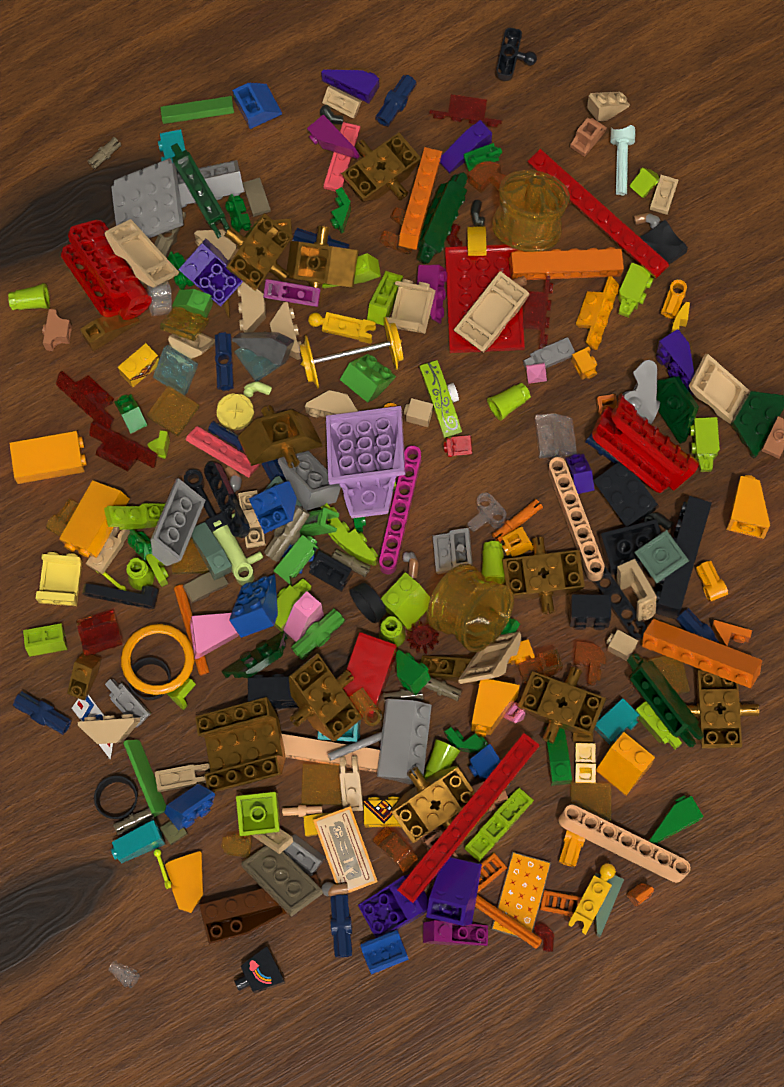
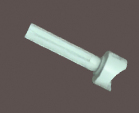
M632 125L623 129H613L611 127L610 142L613 145H617L616 195L621 196L627 194L628 146L635 143V127Z

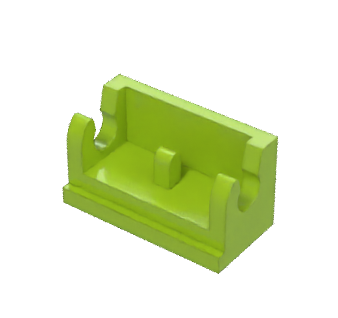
M62 623L23 630L25 649L29 657L67 650L64 638L66 635Z

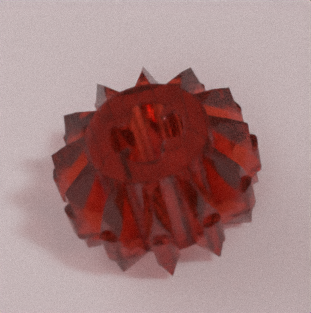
M419 621V627L412 624L413 630L407 631V634L410 636L407 638V642L411 643L410 649L416 648V653L418 654L421 649H423L424 654H427V648L434 651L433 645L439 644V641L436 639L439 637V633L435 632L436 626L430 627V622L428 621L425 626H422V621ZM423 634H425L426 638H424L423 641H421L420 637H422Z

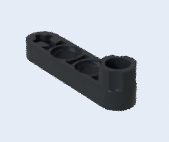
M84 584L82 594L91 598L146 609H155L159 589L143 586L141 594L94 584Z

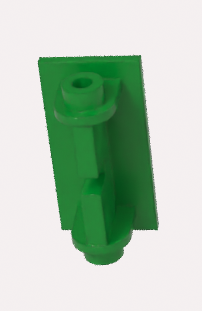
M494 143L463 154L468 171L499 161L502 149L495 147Z
M231 194L225 204L226 211L229 212L231 217V226L238 233L241 229L248 231L251 229L250 226L252 224L248 213L241 214L246 212L243 198H240V196L234 197Z
M171 251L167 258L178 271L185 262L183 255L179 252L173 254ZM180 271L174 277L175 284L179 286L180 290H184L186 285L189 287L195 285Z
M130 530V535H128L129 546L143 560H146V555L152 554L150 539L142 531Z

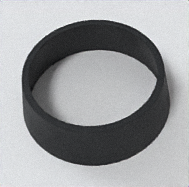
M361 583L350 589L353 602L369 621L376 624L386 614L384 603L368 584Z
M143 658L132 666V670L136 674L145 665H158L166 671L168 683L171 680L167 665L157 658ZM128 682L131 691L136 696L142 699L156 700L164 695L159 694L154 697H143L139 695L135 688Z
M111 776L104 779L97 786L94 793V803L97 810L103 816L110 819H122L134 811L137 804V791L134 784L127 778ZM115 782L127 784L135 794V802L131 810L119 817L107 815L100 805L102 791L109 784Z

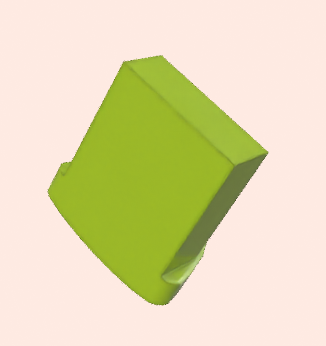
M642 167L638 176L630 184V187L642 198H645L659 182L660 178L656 172Z
M160 431L159 438L148 443L150 451L162 459H166L169 449L170 438L168 432Z
M188 678L182 686L167 693V695L182 710H185L187 703L184 698L196 684L192 679Z

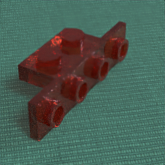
M451 94L449 112L430 110V114H434L433 118L444 119V116H449L452 121L462 122L463 118L469 119V123L476 124L480 120L487 122V126L498 127V124H502V120L485 118L486 99Z
M546 276L545 293L528 291L530 295L525 301L523 328L541 330L539 349H543V345L547 346L548 334H545V328H549L550 317H546L547 311L551 310L552 300H548V294H552L553 290L550 276Z
M63 371L59 372L56 381L59 389L69 396L100 427L108 432L111 429L114 418L104 409L113 403L114 398L89 375L74 382Z
M95 421L91 423L89 436L103 442L96 449V456L127 472L137 460L152 468L156 467L157 453L106 428L102 424Z

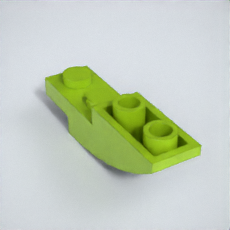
M143 503L140 506H107L104 508L108 527H119L120 530L152 528L157 526L165 504Z
M328 503L321 507V510L323 509V507H325L329 510L338 513L334 507L330 508ZM338 518L327 519L328 525L337 528L336 532L328 533V535L340 548L366 564L377 565L378 555L372 547L369 548L366 545L367 540L362 532L358 534L356 529L349 532L350 529L344 521L341 523Z

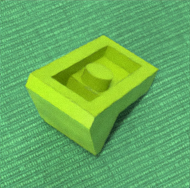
M152 554L146 555V559L160 586L167 585L166 578L169 576L164 568V564Z

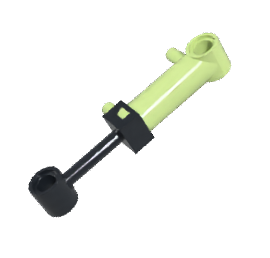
M196 469L188 470L184 475V482L206 500L203 507L210 519L205 522L232 565L231 571L236 581L242 586L246 583H252L255 575L251 564L263 559L262 553L258 552L246 558L235 536L232 535L222 512L216 515L203 491L205 483L202 474ZM193 478L199 479L196 484L190 483V480ZM242 571L249 572L248 576L244 578L239 575Z

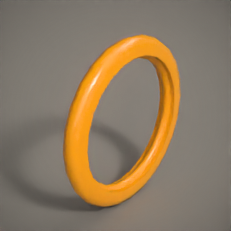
M164 624L149 625L133 633L125 643L121 654V668L127 681L137 690L153 695L166 694L182 686L189 678L195 661L194 650L187 636L179 629ZM156 633L167 634L175 638L182 646L185 654L184 667L181 673L174 680L163 685H150L141 681L134 674L130 660L134 646L145 636Z

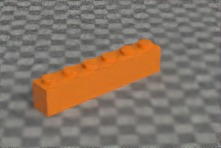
M424 147L401 228L399 246L417 250L441 163L442 151Z
M614 247L600 250L597 248H589L587 250L574 248L568 251H561L560 249H553L551 251L534 250L532 252L517 250L511 252L509 258L511 280L521 276H525L526 280L621 277L624 270L622 249Z
M654 618L643 635L642 647L750 689L761 672V659Z

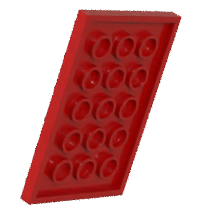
M519 244L486 245V256H468V246L445 247L450 353L482 352L456 333L454 329L500 271L511 279L509 258L511 252L519 250ZM522 307L485 352L525 350Z

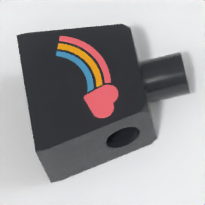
M265 947L240 967L244 975L234 980L239 991L250 986L254 994L285 984L268 947Z

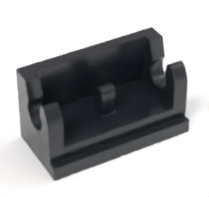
M318 551L309 567V574L341 592L353 575L351 568L321 551Z

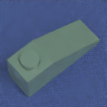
M204 522L196 526L191 538L212 578L217 580L231 573L232 565L207 524Z
M595 874L596 877L600 878V874ZM616 875L612 879H608L607 883L612 886L595 916L596 936L598 937L603 932L624 881L623 878Z

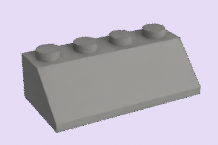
M237 160L198 168L216 200L231 194L238 196L244 192ZM177 173L181 208H183L187 204L195 203L180 174Z
M179 478L175 480L151 538L152 555L166 566L182 560L206 501Z
M386 699L377 777L414 784L409 776H407L409 770L416 776L412 768L418 767L421 774L424 775L432 705L413 700Z

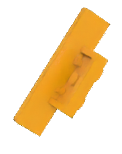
M612 276L608 277L603 292L587 291L576 321V325L579 328H590L586 343L593 350H597L602 341L604 329L607 326L610 312L613 309L616 295L619 292V284Z

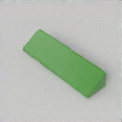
M232 96L161 107L163 124L234 113Z
M139 740L124 741L123 744L153 816L164 813L166 804L161 792L157 790L156 779Z

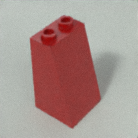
M359 632L347 667V671L351 673L348 677L353 676L354 680L346 685L343 690L362 718L368 719L375 716L396 659L397 645Z

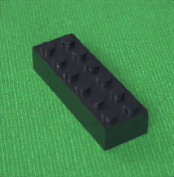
M689 496L688 502H683L679 515L681 519H678L673 539L689 561L660 581L658 589H661V591L658 590L656 594V614L676 620L680 614L712 502Z

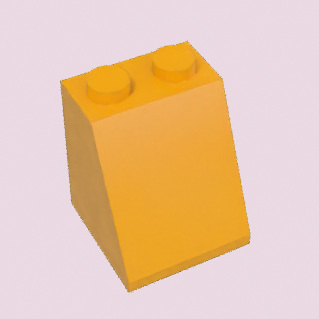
M750 475L741 476L735 490L726 530L764 539L770 527L760 480Z
M491 679L480 680L471 731L475 732L478 736L486 737V734L491 735L518 698L520 685Z
M623 732L611 746L597 767L596 772L627 796L651 767L655 757Z

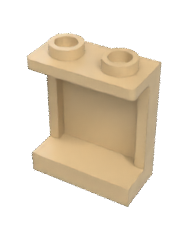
M402 279V282L396 281L395 285L398 286V292L392 317H386L389 323H395L397 329L425 334L435 290L430 288V284L419 282V285L413 284V281Z
M633 559L617 566L618 586L621 590L631 586L638 598L637 620L641 621L652 618L656 614L657 596L636 560Z

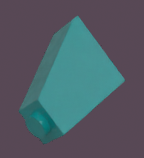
M153 820L113 841L112 845L114 848H111V852L115 860L118 859L121 863H124L166 844L159 826Z

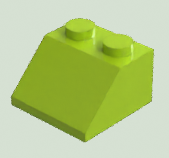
M406 572L381 598L386 612L399 619L402 626L408 631L434 604V601L421 585Z
M269 792L236 796L240 836L280 832L278 793Z

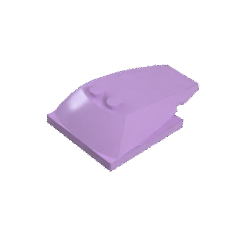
M401 406L326 416L329 484H340L351 518L388 514L396 476L406 475Z

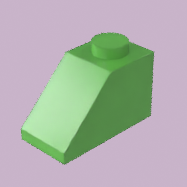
M196 289L179 290L172 307L206 320L213 306V300L211 295Z

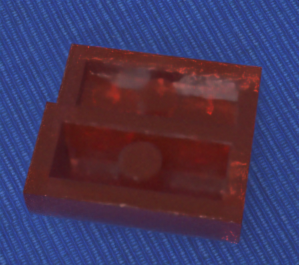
M113 609L76 621L85 656L123 645L120 628Z

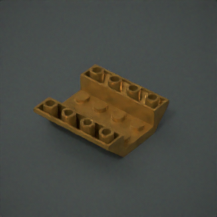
M267 697L195 717L198 736L204 737L211 772L205 774L207 789L218 792L282 775L286 756L279 719Z

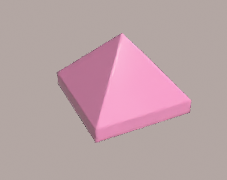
M545 363L526 365L528 384L547 381Z
M514 702L504 715V718L517 723L524 720L526 712L518 708L519 703Z

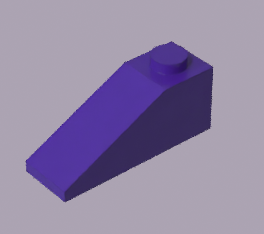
M322 70L321 72L323 82L368 104L380 87L379 78L371 72L368 73L363 70Z
M481 120L467 129L441 156L440 164L450 174L465 163L463 154L491 144L492 132Z

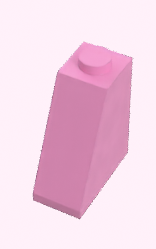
M306 591L293 605L284 631L295 642L305 635V632L313 623L319 621L324 616L321 603Z
M232 613L191 617L190 628L194 659H199L238 637L239 634L229 621Z

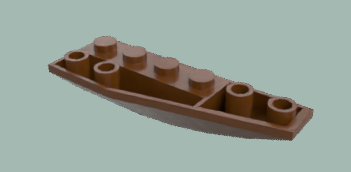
M317 875L309 876L320 887ZM263 888L199 905L209 945L248 935L287 914Z

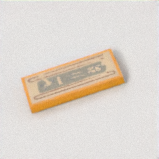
M351 806L313 820L336 885L347 883L348 891L352 892L378 882Z

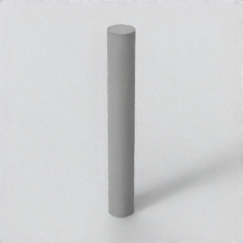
M382 732L328 753L329 760L332 761L381 741Z

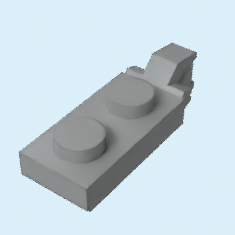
M567 337L530 354V358L524 360L523 365L526 369V365L545 363L546 369L571 358L572 354L576 352Z
M110 679L105 684L111 691L109 695L111 701L124 715L133 714V718H140V722L136 727H139L151 715L150 711L123 683L118 684L114 679Z

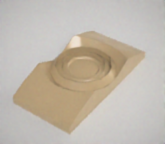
M131 219L105 232L108 243L115 255L125 259L131 266L136 278L154 288L179 274V271Z
M500 271L454 331L484 353L499 337L508 322L518 313L530 293Z
M709 354L704 355L689 385L691 391L699 400L712 407L717 416L730 424L748 392H750Z
M520 632L486 638L458 679L459 683L463 684L495 678L506 673L510 657L518 654L521 641Z

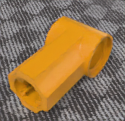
M674 280L670 285V290L661 314L666 318L675 319L680 310L687 290V285L684 281ZM680 288L682 292L676 293L673 289Z
M712 561L704 562L696 567V571L703 583L705 596L709 602L728 595L727 587L724 581L719 578Z
M567 830L559 863L575 867L585 838Z

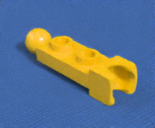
M326 312L325 318H322L319 313H312L308 317V322L311 326L318 327L323 325L322 332L357 339L360 342L369 344L372 343V335L366 332L376 330V323L374 321L360 320Z
M606 863L601 866L600 878L595 875L593 876L568 923L572 927L576 921H582L584 924L582 933L585 935L612 886L607 883L608 879H612L616 874V869L612 864Z

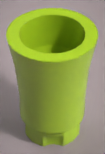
M45 283L8 293V301L12 310L50 308V296Z
M519 383L495 396L489 397L487 402L495 417L502 421L508 414L529 400L531 396L528 388L523 383Z
M499 541L485 542L483 545L484 550L482 551L483 562L480 581L487 585L505 583V575L502 561L504 559L502 543H499Z
M133 558L128 563V581L134 589L142 590L143 586H151L153 584L154 572L147 566L145 561Z
M389 616L381 623L379 639L396 644L399 647L405 640L406 632L399 619Z
M435 740L434 748L423 777L427 779L438 771L450 768L460 750L445 742Z

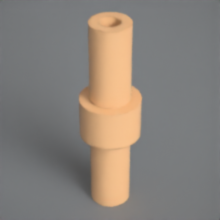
M298 805V807L282 808L283 816L299 815V817H303L309 814H323L322 806L306 807V805Z

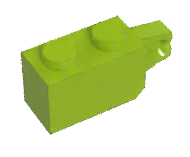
M631 263L618 296V300L621 303L618 314L628 318L633 310L638 308L639 304L644 303L647 296L645 290L646 288L650 289L654 280L646 269L635 263Z
M717 417L695 418L690 429V436H693L694 443H691V454H695V459L699 461L700 472H711L713 460L718 456L720 450Z
M300 580L293 587L291 585L287 588L284 587L277 595L278 615L274 626L281 632L284 630L293 605L306 591L309 593L312 588L306 580Z
M647 701L635 710L639 714L638 720L659 743H669L674 749H677L682 744L678 737L676 738L669 732Z

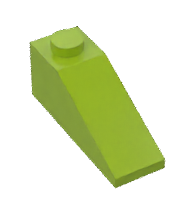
M385 271L369 303L367 320L384 326V317L390 316L397 296L398 286L395 285V282H402V275Z

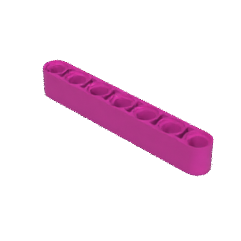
M409 446L404 452L405 473L410 471L414 475L412 477L404 475L398 477L379 559L380 569L384 574H392L397 569L421 465V451L416 446ZM410 454H416L418 456L414 460L408 458ZM407 489L410 492L407 495H402L400 491ZM398 507H404L406 509L403 513H398L396 511ZM393 525L401 526V529L398 531H394L391 528ZM394 542L397 544V547L390 549L387 545ZM390 560L393 562V565L385 567L383 563Z

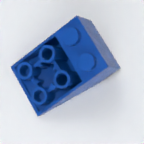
M275 575L264 576L256 582L246 583L241 587L229 619L241 638L274 626L278 615Z

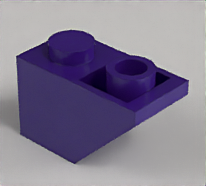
M574 454L571 457L565 458L577 493L594 491L592 470L584 454Z

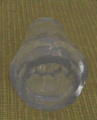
M114 961L109 967V972L124 987L132 988L139 979L140 975L136 969L120 964L117 961Z

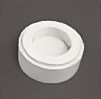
M454 383L448 384L447 388L452 402L459 401Z

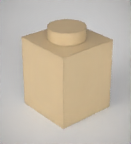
M411 398L410 404H406L404 410L406 421L429 427L433 413V404Z
M617 630L615 635L611 633L606 642L609 645L607 651L627 661L635 650L638 640Z

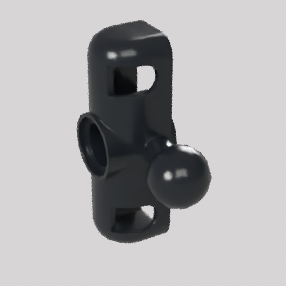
M507 28L505 30L496 73L497 77L502 81L512 79L517 59L524 60V63L528 66H532L537 62V55L534 52H519L522 31L520 29ZM505 37L508 38V44L505 43Z

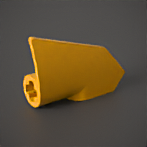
M201 851L174 859L165 864L178 908L189 913L193 912L203 896Z

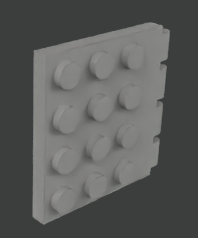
M170 158L159 162L158 165L154 164L143 168V171L138 170L114 180V186H111L116 226L131 219L148 238L184 225L177 170Z

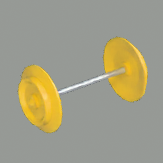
M384 317L388 342L316 359L312 357L308 337L305 335L304 343L299 345L303 360L300 365L304 366L308 382H314L316 387L319 388L315 363L389 346L394 367L398 370V363L403 360V352L401 347L402 340L399 338L396 324L389 323L387 318Z

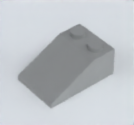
M309 451L296 454L300 461L297 467L293 465V468H289L284 457L278 459L286 480L290 482L297 500L306 511L321 507L326 503L328 505L336 503L341 489L340 484H329L328 470Z

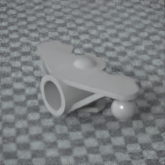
M646 360L633 372L637 382L633 391L624 392L623 395L635 407L637 413L642 417H646L648 422L652 424L660 406V401L656 400L657 365L651 360Z

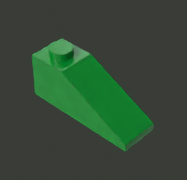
M559 728L554 744L549 743V739L546 742L551 786L566 785L572 782L566 734L564 729Z
M682 796L675 800L676 804L672 807L649 842L657 844L702 820L704 816L692 796L688 798Z

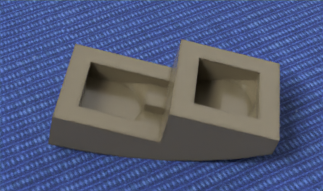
M256 178L243 182L253 217L271 212L261 179Z
M210 572L185 584L183 588L191 603L208 597L210 593L227 587L228 582L224 576L214 580Z

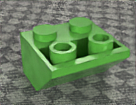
M366 354L350 362L340 380L368 403L376 399L396 376L391 373L389 368L380 364L374 356Z

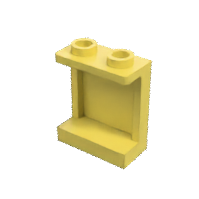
M55 552L42 554L43 566L40 588L36 592L38 603L77 606L83 563L81 558L71 553L66 554V556Z

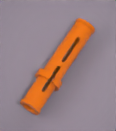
M534 499L512 519L506 520L502 527L492 533V537L495 538L501 534L495 540L501 543L503 536L516 530L534 514L542 510V504L534 508L539 503L537 499Z

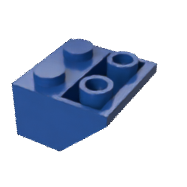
M247 83L232 90L234 101L249 129L282 115L267 84Z
M289 481L249 498L264 534L293 521L297 497Z
M197 784L169 803L164 813L178 830L183 827L187 829L195 822L196 818L199 816L202 818L211 811L210 807L213 805L215 793Z

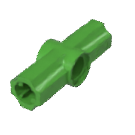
M333 609L321 621L313 623L307 629L305 635L293 644L291 649L301 660L305 659L317 647L323 646L330 639L331 634L343 625L345 619L338 611Z

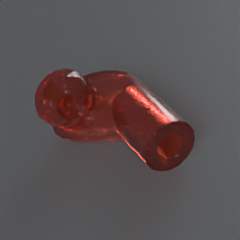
M452 224L451 233L447 236L446 240L450 247H462V240L460 241L457 237L460 226Z
M543 923L537 924L534 931L544 941L543 951L553 952L554 933L547 925Z

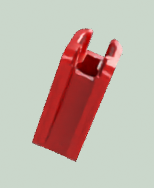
M93 220L72 226L68 232L71 244L63 247L61 257L98 312L104 317H113L120 314L123 320L136 318L145 312L150 306L152 298L139 279L136 278L126 260L115 255L105 236V232L109 230L102 220ZM76 264L82 265L84 269H78ZM94 292H100L103 296L98 297Z
M619 394L616 407L612 409L610 406H606L600 414L592 432L593 439L657 493H662L668 486L673 491L676 490L696 472L699 461L689 453L686 454L681 450V446L675 445L668 435L665 436L659 431L657 426L651 425L646 417H642L637 413L635 407L624 398L623 394Z

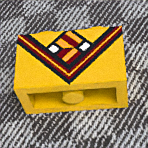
M145 343L119 365L118 369L121 376L134 387L161 363L158 355Z
M370 797L368 801H364L365 828L401 827L391 812L400 800V797H388V800Z

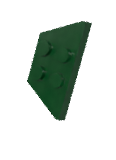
M679 376L657 380L656 400L660 401L658 411L680 444L685 443L699 406Z
M750 391L732 420L731 425L738 432L742 443H745L750 450L752 458L757 457L777 417L782 413L784 409V395Z
M283 630L267 642L259 643L256 649L242 654L239 660L221 672L225 678L232 674L234 678L252 677L283 656V650L286 646L284 640L288 639L287 634Z

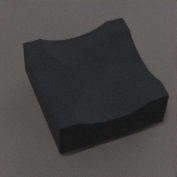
M666 220L659 223L648 233L640 236L669 265L687 252L688 247L677 237Z

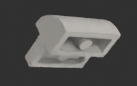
M469 528L451 530L450 533L433 536L437 574L456 571L463 573L473 568Z

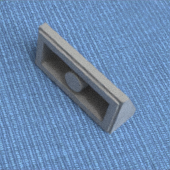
M294 834L292 836L293 843L283 852L305 873L313 876L326 857Z

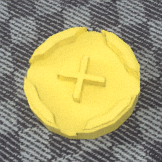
M228 394L219 401L217 406L219 422L230 430H241L247 427L254 416L253 404L243 394Z

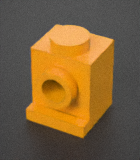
M590 347L572 354L571 362L582 380L585 378L590 379L597 375V362L593 356H590Z
M522 526L502 537L505 543L502 547L507 556L511 554L513 558H516L528 550H534Z
M529 639L520 642L518 654L511 656L508 664L520 666L527 663V660H530V663L534 662L535 656Z

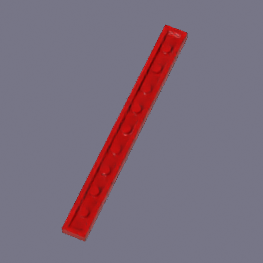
M541 149L527 161L536 172L654 278H657L669 267V263Z
M525 733L522 734L397 889L399 893L412 903L417 900L540 747L537 742Z

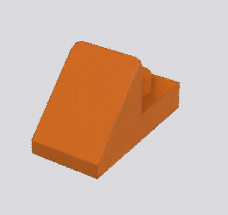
M717 620L713 621L711 627L718 641L727 647L730 638H733L735 642L744 643L749 641L752 630Z

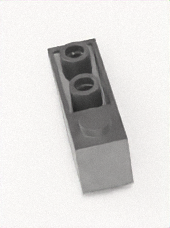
M279 332L239 333L232 338V341L237 343L239 347L247 348L253 351L255 355L263 356L269 359L271 363L282 365L288 360L295 341Z

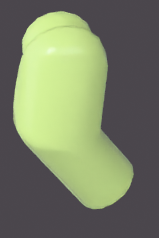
M256 381L246 384L243 393L247 397H252L254 392L257 391L269 395L272 387Z

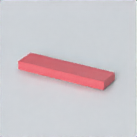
M343 122L340 132L355 147L361 127ZM336 152L333 153L324 189L335 191L341 187L343 188L345 179L341 173L349 168L352 157Z
M198 426L187 435L186 441L248 478L259 468L260 464L251 466L244 453Z

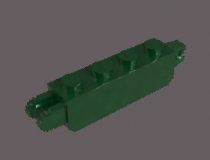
M176 143L171 146L175 154L172 157L173 164L208 226L212 228L219 239L221 233L215 225L222 222L225 231H227L230 227L225 220L226 217L191 154L187 150L182 151Z
M464 172L453 175L449 182L440 184L426 214L418 243L419 252L417 260L423 264H428L434 254L440 253L444 249V242L451 233V226L458 217V210L466 198L467 189L464 187L468 176Z
M638 654L631 655L627 659L633 672L629 676L631 682L669 732L676 738L681 737L687 746L694 747L696 741L693 739V736L698 740L704 737V733H702L697 725L699 721L653 661L647 662Z

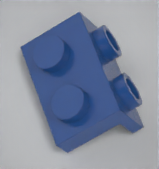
M397 930L387 932L381 937L370 939L360 945L371 974L409 960Z

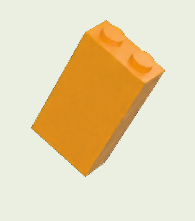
M73 431L11 442L10 450L14 479L18 484L85 472L84 466L87 465L85 454L82 455L81 448H84L83 437H79L78 432Z
M92 480L59 540L71 552L77 550L84 557L88 558L90 555L97 558L114 528L108 527L104 508L107 506H126L130 499L121 490Z

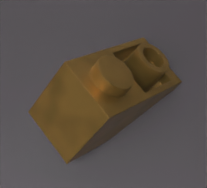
M83 652L74 662L67 694L84 701L86 700L98 675L101 658L87 652Z

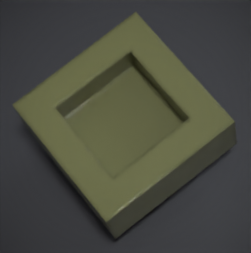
M171 821L160 827L170 845L188 835L184 828L178 830Z

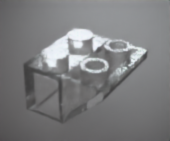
M555 413L535 416L539 458L577 454L573 418Z

